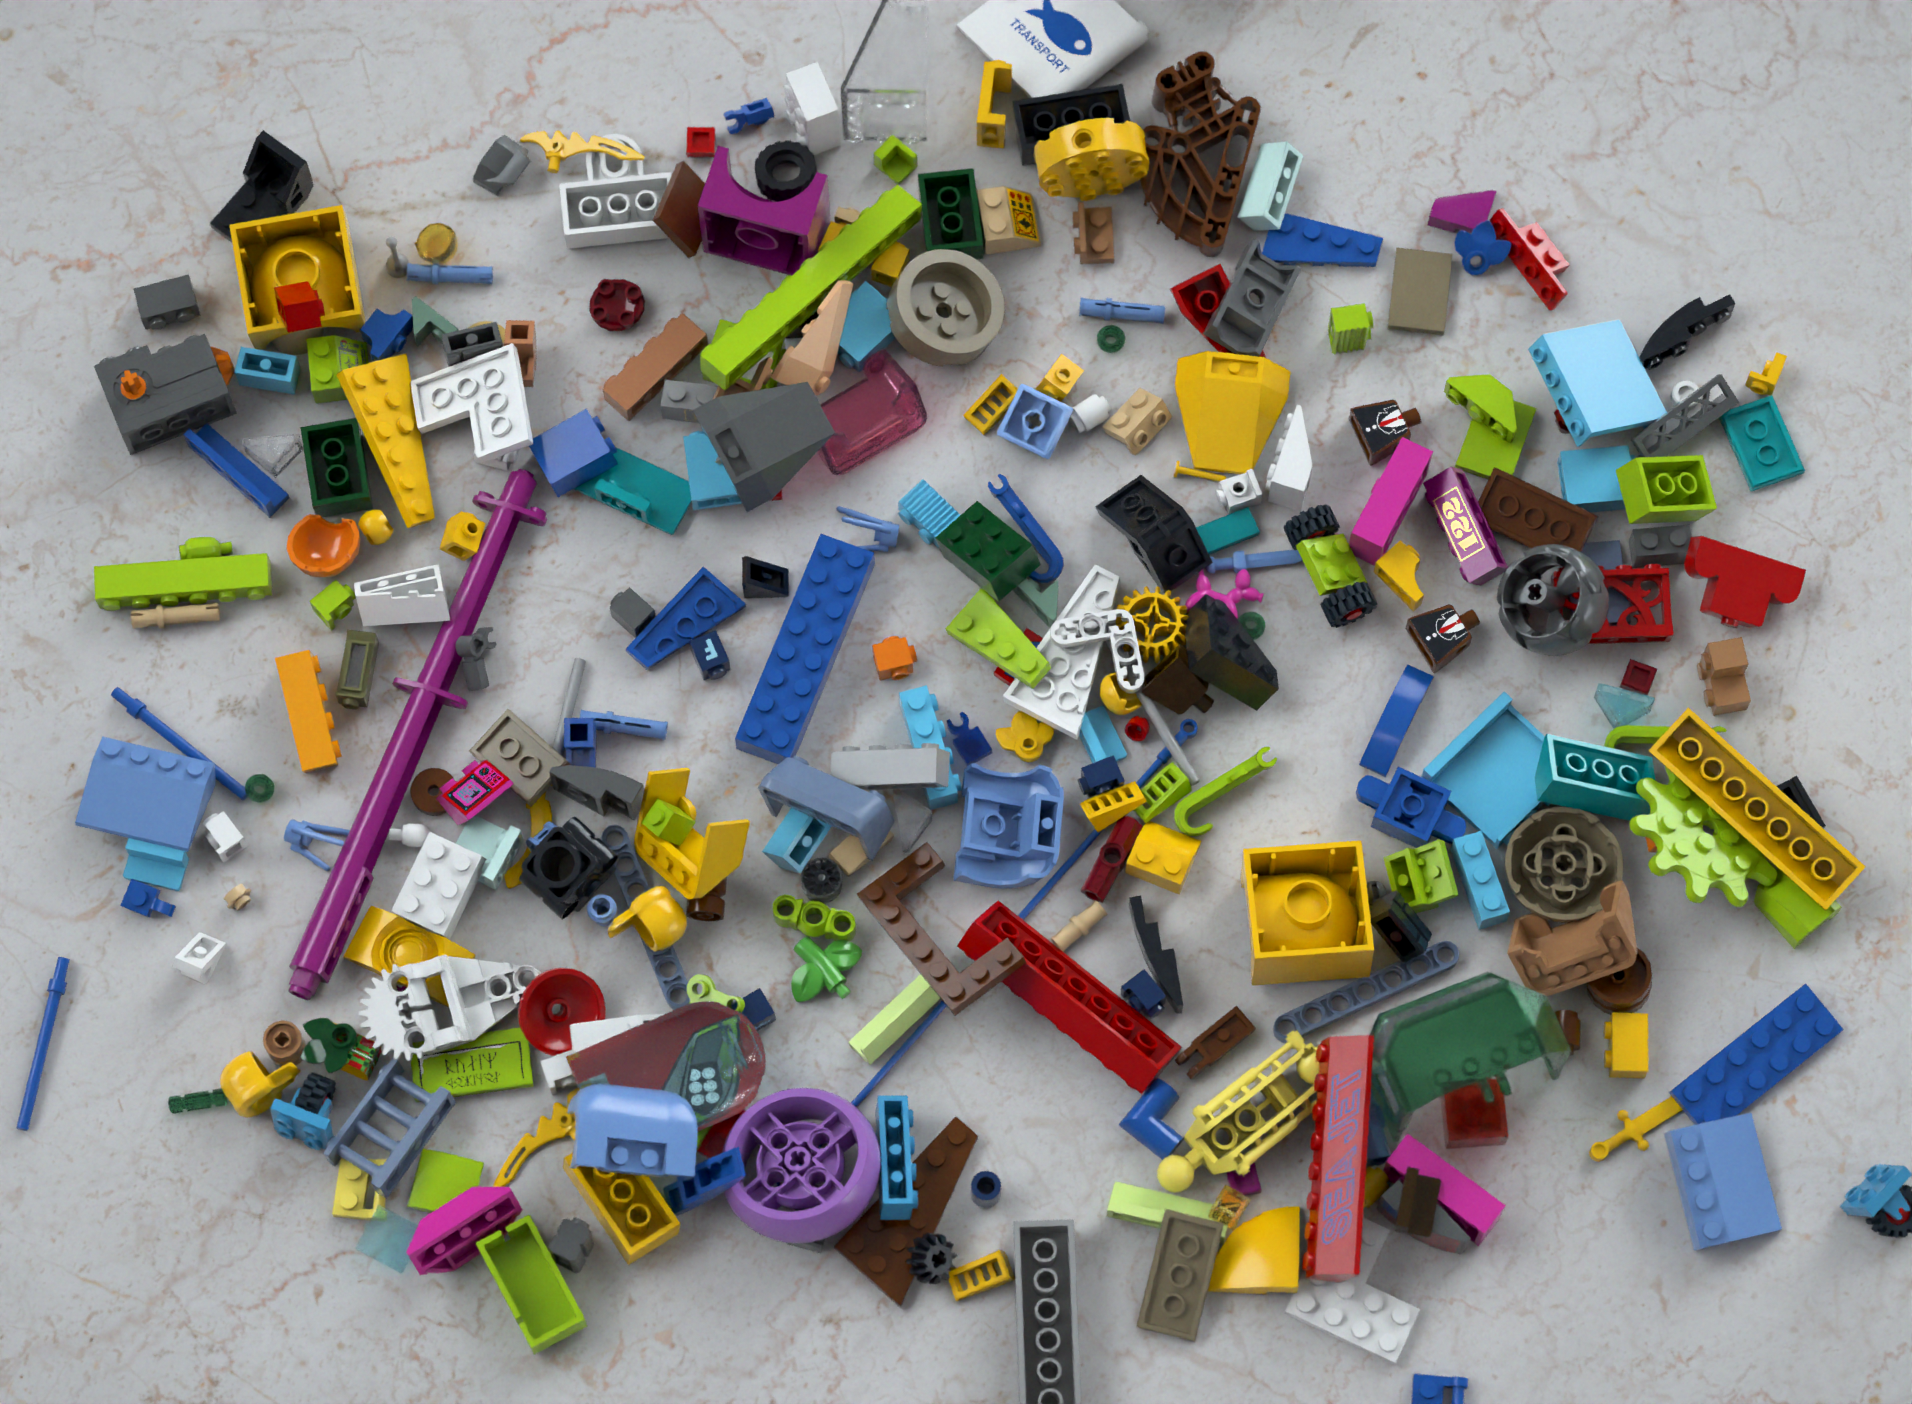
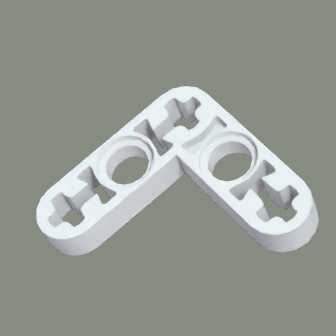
M1116 609L1064 618L1052 624L1050 639L1055 646L1060 648L1109 640L1119 687L1126 693H1135L1142 688L1144 671L1134 620L1128 611ZM1117 617H1121L1123 622H1128L1124 625L1123 630H1119V627L1115 625L1109 626V633H1104L1105 624L1103 619H1107V625L1114 624ZM1089 621L1096 622L1100 627L1099 633L1094 636L1087 635L1083 630L1084 624ZM1074 624H1079L1078 633L1081 638H1076V632L1069 633L1066 640H1062L1060 635H1055L1059 632V627H1064L1065 631L1075 630ZM1120 645H1130L1134 650V654L1130 658L1120 657L1117 652ZM1136 662L1137 665H1132L1131 671L1133 677H1138L1139 679L1135 681V685L1130 686L1129 681L1123 680L1127 677L1126 666Z

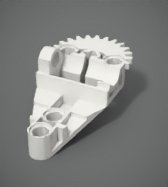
M447 955L436 956L421 963L408 964L402 967L394 964L390 974L385 969L381 970L384 980L380 981L375 977L371 979L376 986L375 989L365 987L364 990L371 997L370 999H360V1002L368 1006V1009L359 1011V1015L368 1017V1020L360 1025L361 1028H371L365 1036L366 1039L377 1037L373 1044L375 1049L384 1044L383 1055L387 1056L394 1049V1059L399 1060L403 1052L407 1061L412 1060L413 1053L417 1054L419 1059H423L426 1054L431 1055L477 1039L519 1007L521 996L526 989L522 984L523 976L528 972H533L535 977H537L542 972L530 965L519 966L506 962L498 963ZM437 975L441 977L455 1025L454 1027L439 1030L436 1016L432 1009L413 1012L412 1019L405 1016V1013L409 1012V1006L414 1009H420L432 1005L425 979ZM406 976L408 987L406 990L398 992L396 983L399 978ZM500 981H505L507 984L506 992L501 996H496L494 992L495 985ZM418 1033H422L425 1038L422 1047L415 1049L412 1045L413 1037Z

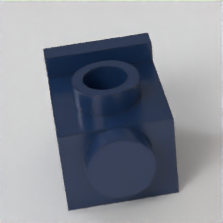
M1114 755L1082 767L1081 778L1078 779L1083 795L1088 794L1089 797L1105 793L1114 787L1118 788L1125 784Z
M1145 969L1121 986L1120 995L1123 998L1128 995L1130 996L1128 1001L1137 1013L1142 1011L1146 1017L1149 1016L1153 1019L1165 1009L1163 1005L1166 1003V995Z

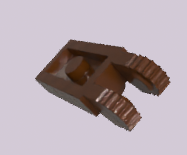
M1235 1006L1194 1039L1191 1045L1174 1061L1180 1066L1198 1052L1203 1059L1191 1067L1186 1074L1190 1079H1193L1252 1034L1256 1027Z

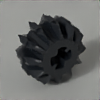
M925 1233L922 1237L914 1238L915 1247L907 1248L909 1253H911V1258H908L905 1262L912 1265L908 1273L912 1276H917V1280L921 1283L938 1284L941 1280L949 1279L948 1270L956 1269L952 1264V1259L958 1256L955 1253H951L954 1244L946 1241V1237L942 1234Z

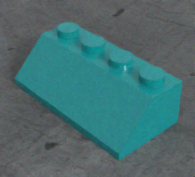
M1546 734L1544 737L1534 777L1537 801L1581 809L1628 821L1634 816L1649 815L1650 813L1649 803L1636 791L1637 782L1648 777L1656 780L1652 757Z

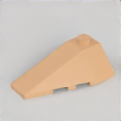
M837 281L818 307V318L803 327L801 330L803 338L795 348L791 345L789 346L771 378L784 385L808 382L815 395L822 394L828 388L851 297L852 282Z

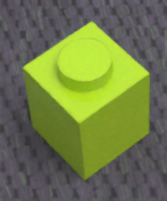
M657 798L641 823L657 837L681 846L696 822L679 807Z

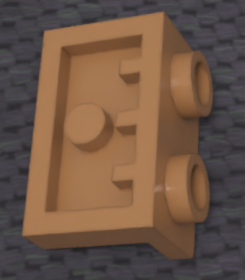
M1078 202V211H1073V228L1079 229V237H1074V254H1080V264L1114 263L1112 207L1084 208V202Z

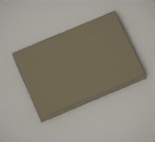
M1396 248L1387 329L1444 335L1453 254Z
M509 709L498 718L469 750L480 762L486 759L514 783L509 788L530 807L552 785L549 773L551 768L570 765L562 755Z

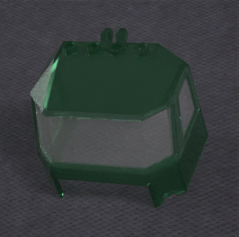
M1487 971L1377 1015L1370 1035L1374 1036L1371 1088L1376 1102L1382 1109L1386 1125L1395 1143L1400 1141L1403 1131L1408 1128L1413 1112L1434 1099L1478 1083L1486 1103L1493 1102L1494 1093L1487 1079L1493 1077L1496 1078L1500 1091L1505 1096L1511 1095V1086L1504 1073L1540 1057L1543 1058L1552 1080H1556L1561 1074L1571 1049L1546 995Z

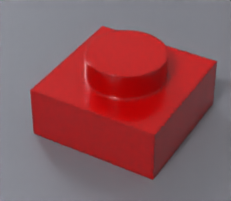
M687 127V157L715 156V127Z

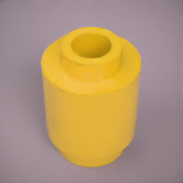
M1371 1167L1366 1168L1364 1208H1369L1389 1189L1387 1184L1389 1178L1379 1167L1375 1169Z

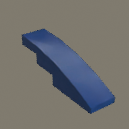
M734 1147L695 1165V1177L685 1180V1177L679 1176L676 1182L663 1187L666 1203L675 1216H679L717 1197L746 1177L739 1147Z

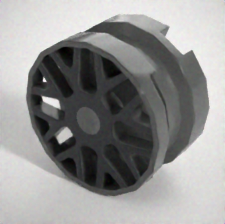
M816 858L809 861L801 873V884L804 894L811 901H820L822 903L833 901L842 889V873L839 866L827 858Z

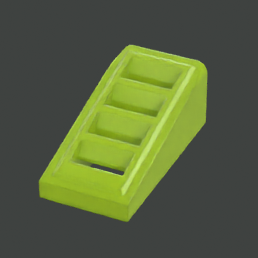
M1173 762L1170 763L1141 790L1150 807L1146 809L1141 805L1133 811L1146 824L1192 791L1187 776ZM1156 795L1159 799L1155 801L1152 797Z

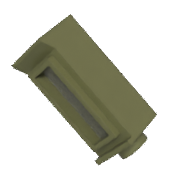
M347 629L339 682L335 694L338 703L342 704L344 708L357 710L359 707H368L379 646L376 633Z

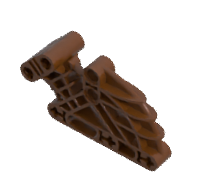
M1200 51L1185 58L1184 65L1179 61L1177 62L1176 69L1172 65L1162 70L1156 77L1151 103L1156 111L1167 116L1168 125L1171 129L1157 125L1146 126L1143 129L1145 140L1154 138L1159 144L1151 146L1145 142L1146 153L1149 158V170L1147 175L1140 179L1145 195L1143 206H1147L1149 203L1158 217L1156 224L1160 225V222H1162L1175 234L1174 240L1178 241L1180 237L1186 242L1199 247L1203 255L1214 257L1221 253L1225 243L1261 112V106L1257 99L1249 96L1243 97L1239 101L1235 100L1231 93L1221 85L1220 79L1212 77L1215 67L1213 56L1208 52ZM1217 94L1234 106L1217 115L1221 100L1218 98L1213 101V98ZM1245 110L1250 111L1247 123L1242 122ZM1183 116L1182 125L1184 127L1192 125L1193 128L1184 133L1177 130V118ZM1241 135L1248 142L1244 160L1240 166L1231 167L1226 163L1229 143L1232 137ZM1226 140L1214 182L1198 154ZM1180 145L1184 147L1186 151L1183 153H1177L1172 149V147ZM1163 162L1172 165L1168 181L1165 176ZM1175 169L1178 170L1188 187L1184 205L1177 199L1170 188ZM1226 179L1231 180L1228 192L1223 191ZM1191 193L1203 211L1205 219L1198 217L1187 209ZM1212 230L1217 231L1214 244L1209 243Z

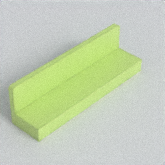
M920 974L848 1042L850 1047L871 1065L937 1003L940 997Z
M1121 1182L1114 1183L1107 1209V1217L1158 1229L1161 1228L1165 1209L1224 1223L1219 1242L1224 1244L1228 1226L1227 1223L1213 1216V1212L1217 1207L1215 1204Z

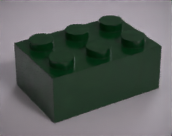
M974 168L918 174L919 201L922 203L921 217L926 252L937 249H949L965 253L977 260L983 259V239Z
M357 418L300 427L312 507L315 515H321L323 518L373 509L362 433Z
M978 501L935 537L943 557L998 602L1041 565L1033 545Z

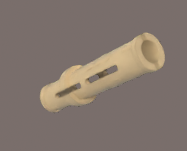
M216 602L163 608V605L157 606V609L131 610L132 628L159 626L160 629L165 628V625L220 621L219 604Z

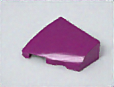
M1488 190L1435 198L1428 226L1455 233V229L1472 233L1477 224L1488 220L1497 191Z

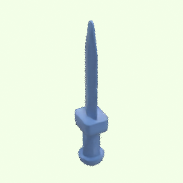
M1243 550L1234 552L1232 558L1214 559L1212 556L1210 558L1213 563L1205 568L1209 573L1215 574V570L1233 569L1235 573H1238L1242 569L1295 564L1303 560L1298 550L1246 555Z

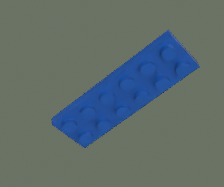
M1805 983L1669 1093L1695 1125L1737 1116L1844 1029Z

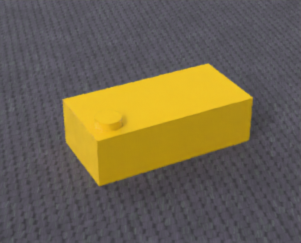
M573 1152L564 1157V1171L628 1265L679 1234L681 1223L649 1176L604 1172L596 1170L595 1167L578 1166L574 1169L570 1168Z

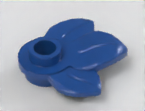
M1489 220L1477 224L1471 234L1459 230L1454 241L1456 251L1462 256L1463 268L1471 275H1481L1487 271L1490 265L1502 263L1511 249V242L1496 240L1495 229ZM1474 256L1481 258L1480 263L1477 265L1471 264V259Z

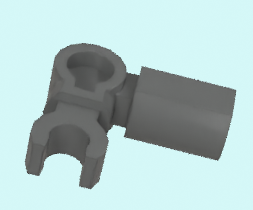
M493 627L479 628L476 633L469 636H460L456 641L457 654L462 658L464 657L465 660L462 662L469 691L482 690L489 686L484 658L480 657L485 649H493L496 646V642L488 641V634L493 631Z

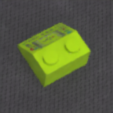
M337 335L307 338L311 390L315 403L348 400L336 374L341 370L369 363L367 343Z

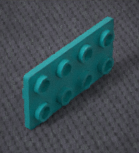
M617 447L615 448L618 452L613 454L618 463L616 466L574 488V490L670 535L675 533L692 502L689 481Z

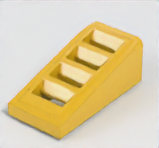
M1001 374L963 416L985 435L1006 415L1018 388ZM1002 387L1011 395L1008 399L999 392ZM994 395L1004 403L1001 407L991 400ZM985 403L996 411L993 416L982 407ZM977 411L988 419L985 424L974 415Z
M1134 781L1081 802L1080 805L1096 831L1100 832L1144 804L1147 800Z
M1002 1250L948 1271L950 1277L948 1281L956 1301L1015 1280L1008 1257ZM998 1262L1002 1272L1000 1276L997 1275L993 1263ZM984 1266L987 1267V1270L991 1278L988 1281H986V1278L982 1270V1267ZM973 1270L979 1281V1284L976 1286L970 1274V1271ZM962 1274L968 1286V1289L964 1291L958 1277Z

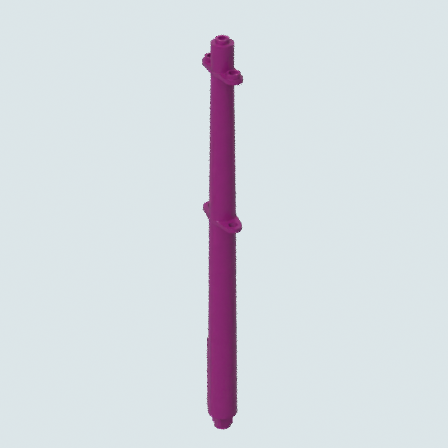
M518 469V471L510 472L499 500L484 491H479L478 495H474L472 500L474 505L493 513L482 535L478 552L473 555L449 608L450 621H443L417 681L399 677L394 678L393 686L411 695L289 965L294 973L289 982L288 992L298 998L310 1000L315 995L320 982L328 984L374 879L371 873L442 705L458 709H466L468 702L462 697L448 692L462 660V657L456 651V641L460 636L473 634L519 521L537 526H545L547 522V513L538 507H531L530 510L526 509L537 485L536 480L533 479L534 475L527 470Z

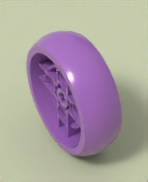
M815 1088L782 1090L757 1101L735 1122L722 1150L723 1153L734 1147H739L745 1169L751 1153L757 1145L760 1146L756 1160L757 1177L745 1188L743 1179L740 1180L737 1184L726 1190L724 1195L734 1213L750 1229L762 1236L785 1243L815 1242L844 1230L863 1213L870 1203L877 1188L881 1171L878 1139L866 1117L846 1099L834 1093ZM801 1120H821V1121H823V1122L818 1125V1124L811 1123V1122H796V1121H801ZM787 1143L785 1147L777 1149L778 1145ZM829 1143L827 1147L818 1149L821 1144ZM857 1143L858 1157L855 1169L848 1182L843 1186L841 1181L845 1166L844 1153ZM777 1182H783L779 1187H772ZM818 1182H825L821 1187H814ZM781 1206H784V1207H787V1208H792V1209H806V1208H810V1209H807V1210L794 1211V1212H786V1211H778V1210H777V1209H779Z

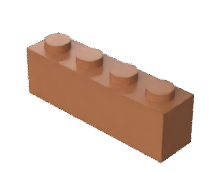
M684 313L680 314L677 318L670 319L664 326V331L658 337L650 338L644 345V350L637 357L632 356L623 367L624 369L617 376L612 375L603 386L604 400L626 420L630 421L664 388L665 380H673L708 345L707 334Z

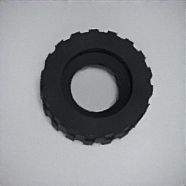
M785 140V142L778 141L773 145H768L765 150L759 153V157L755 160L756 167H754L757 186L760 188L761 194L765 195L767 199L776 202L785 201L799 195L810 185L817 172L814 154L809 151V148L801 145L799 142H791L790 140ZM783 163H794L800 169L799 176L790 181H778L773 177L772 172L774 167Z

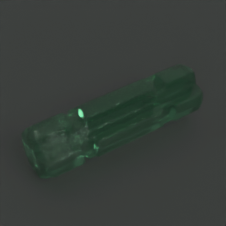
M222 1088L214 1089L212 1093L202 1091L185 1094L184 1097L180 1095L171 1096L168 1099V1106L170 1112L175 1114L183 1112V1109L193 1111L211 1108V1105L216 1107L224 1106L227 1104L228 1098Z

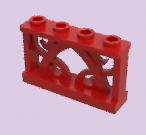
M1648 564L1642 569H1633L1632 565H1619L1615 569L1604 570L1603 566H1598L1605 578L1603 582L1606 589L1612 588L1626 597L1633 606L1621 613L1616 626H1610L1606 617L1601 630L1597 633H1592V638L1588 644L1670 642L1674 632L1671 615L1669 568H1661L1660 564ZM1560 567L1557 569L1558 571L1553 572L1551 576L1552 586L1556 587L1564 567ZM1623 581H1633V583L1630 587ZM1644 581H1653L1659 588L1658 596L1649 602L1643 600L1651 591V589L1647 591L1641 589L1640 585ZM1580 592L1572 593L1571 595L1576 600H1579ZM1565 598L1563 607L1575 611L1578 604L1571 603ZM1661 603L1662 624L1656 625L1649 608ZM1638 611L1639 614L1633 616L1637 619V624H1628L1626 617Z

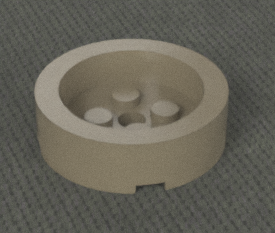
M937 249L918 255L906 265L889 291L887 309L891 321L890 328L895 338L911 355L935 366L943 367L944 365L955 364L961 366L979 357L996 337L1003 324L1005 302L999 283L989 269L981 262L959 251ZM946 307L949 317H940L936 312V308Z

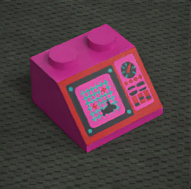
M485 759L479 764L474 760L462 770L465 775L457 782L452 778L439 788L442 794L436 799L454 822L460 825L473 818L514 783L488 760Z

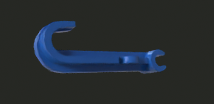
M998 474L1003 486L1000 489H996L989 481L988 488L991 494L1001 502L1049 565L1046 573L1039 574L1033 571L1028 577L1041 584L1056 580L1064 567V560L1059 549L1010 487L1007 478L1004 475Z

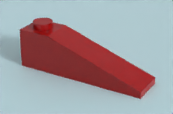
M1221 264L1215 265L1170 288L1182 315L1218 352L1235 354L1203 334L1213 312L1219 307L1230 284ZM1262 350L1261 354H1260L1258 357H1265V358H1266V356H1265L1263 350Z

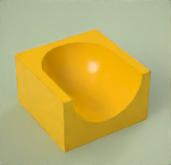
M342 205L229 225L247 333L255 349H267L268 343L272 340L290 334L287 332L278 314L274 287L306 281L309 282L312 290H317L319 299L323 301L325 316L320 317L322 327H343L352 329L356 333L360 332L366 320L349 223Z
M1361 840L1243 849L1240 879L1241 888L1245 889L1248 909L1252 986L1370 977L1374 943Z

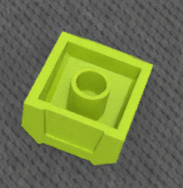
M1780 869L1777 870L1776 881L1771 886H1764L1762 884L1757 886L1753 901L1755 906L1794 949L1824 922L1831 920L1842 908L1835 900L1825 911Z

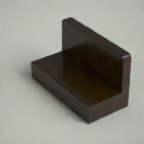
M1407 1167L1394 1232L1430 1238L1441 1180L1418 1175L1419 1169Z

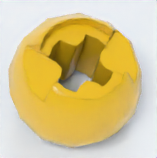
M372 509L365 512L358 521V526L370 545L386 543L394 532V529L380 509Z

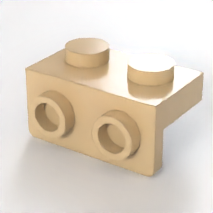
M1139 388L1102 427L1107 435L1124 443L1129 452L1136 456L1168 423L1172 415L1163 399Z

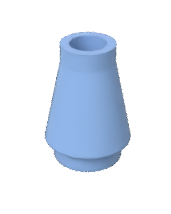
M604 894L594 896L587 905L589 917L600 926L611 924L617 909L615 901L610 896Z

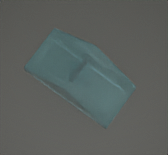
M1598 683L1594 694V699L1613 729L1625 726L1650 713L1655 700L1654 697Z

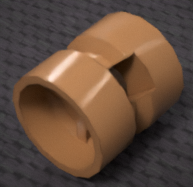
M277 1021L268 1026L264 1032V1048L274 1064L282 1067L287 1063H293L296 1066L302 1062L301 1054L306 1047V1042L296 1025L289 1021Z

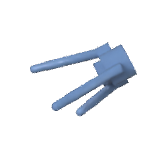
M841 506L837 507L838 512L854 517H842V522L875 530L874 541H879V544L857 547L868 551L888 552L889 546L896 547L899 524L883 521Z
M292 819L284 833V841L291 843L290 850L302 854L325 871H329L330 867L303 848V845L309 846L314 838L330 844L343 846L344 842L342 840L314 831L348 835L350 830L312 824L304 820L299 822Z

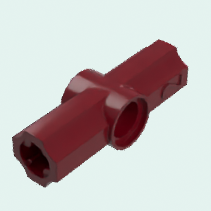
M1123 816L1117 821L1107 842L1101 847L1099 856L1081 888V892L1087 898L1097 902H1104L1118 874L1123 870L1125 861L1143 828V825L1130 816ZM1114 854L1120 860L1116 863H1109L1105 860V856Z

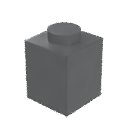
M630 587L624 593L619 592L615 595L610 603L611 617L635 638L656 617L655 610Z

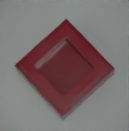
M1630 659L1619 688L1647 698L1657 668Z

